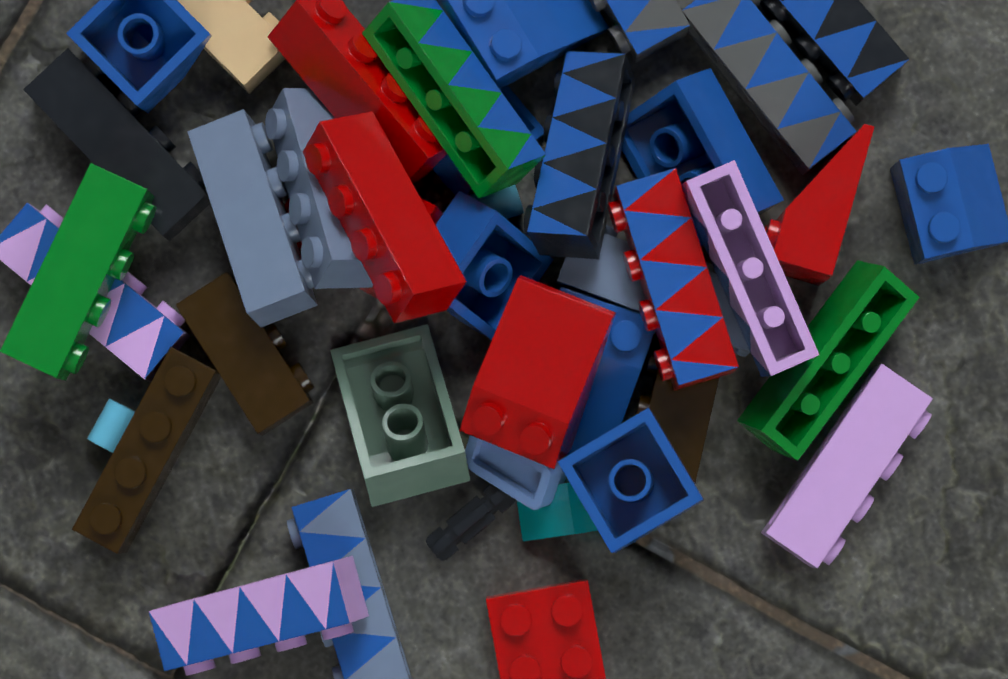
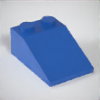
M589 0L437 1L499 89L566 54L567 51H572L605 33L609 28L601 13L594 10Z
M561 287L560 291L616 312L572 448L566 454L570 455L622 424L655 329L646 331L641 314Z

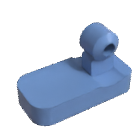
M469 436L465 453L470 471L532 510L540 509L552 503L558 484H563L566 479V475L559 464L555 469H552L474 436Z

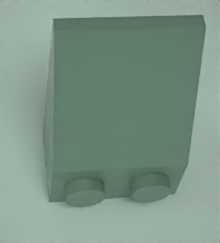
M428 324L330 350L372 507L470 481L465 449Z

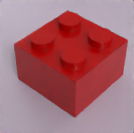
M587 579L486 597L500 679H606Z

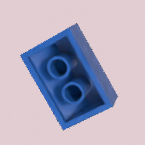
M711 68L674 81L629 112L622 151L638 179L676 168L682 185L687 180L735 160L758 215L784 201ZM695 226L700 245L703 247L704 244Z

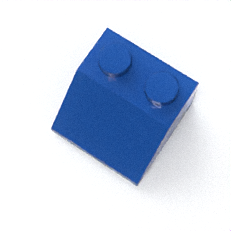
M99 0L66 33L133 103L146 113H149L184 79L212 36L177 0Z
M989 144L952 147L900 159L890 168L914 265L1008 243V217Z

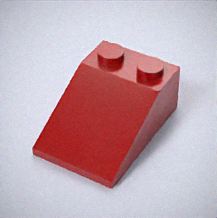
M864 124L776 220L770 219L768 226H764L786 277L820 286L833 275L875 126Z
M520 275L517 278L473 384L459 431L555 469L558 461L563 459L572 448L616 312Z

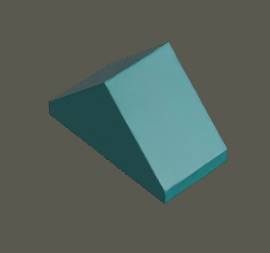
M570 482L558 484L552 503L540 509L532 510L517 501L523 541L597 531L596 526Z

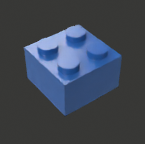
M459 191L436 223L437 229L467 281L446 311L460 322L492 341L517 278L522 275L538 282L554 259L550 256L539 255L532 240L499 212Z
M649 408L558 461L611 553H617L704 501L703 496Z

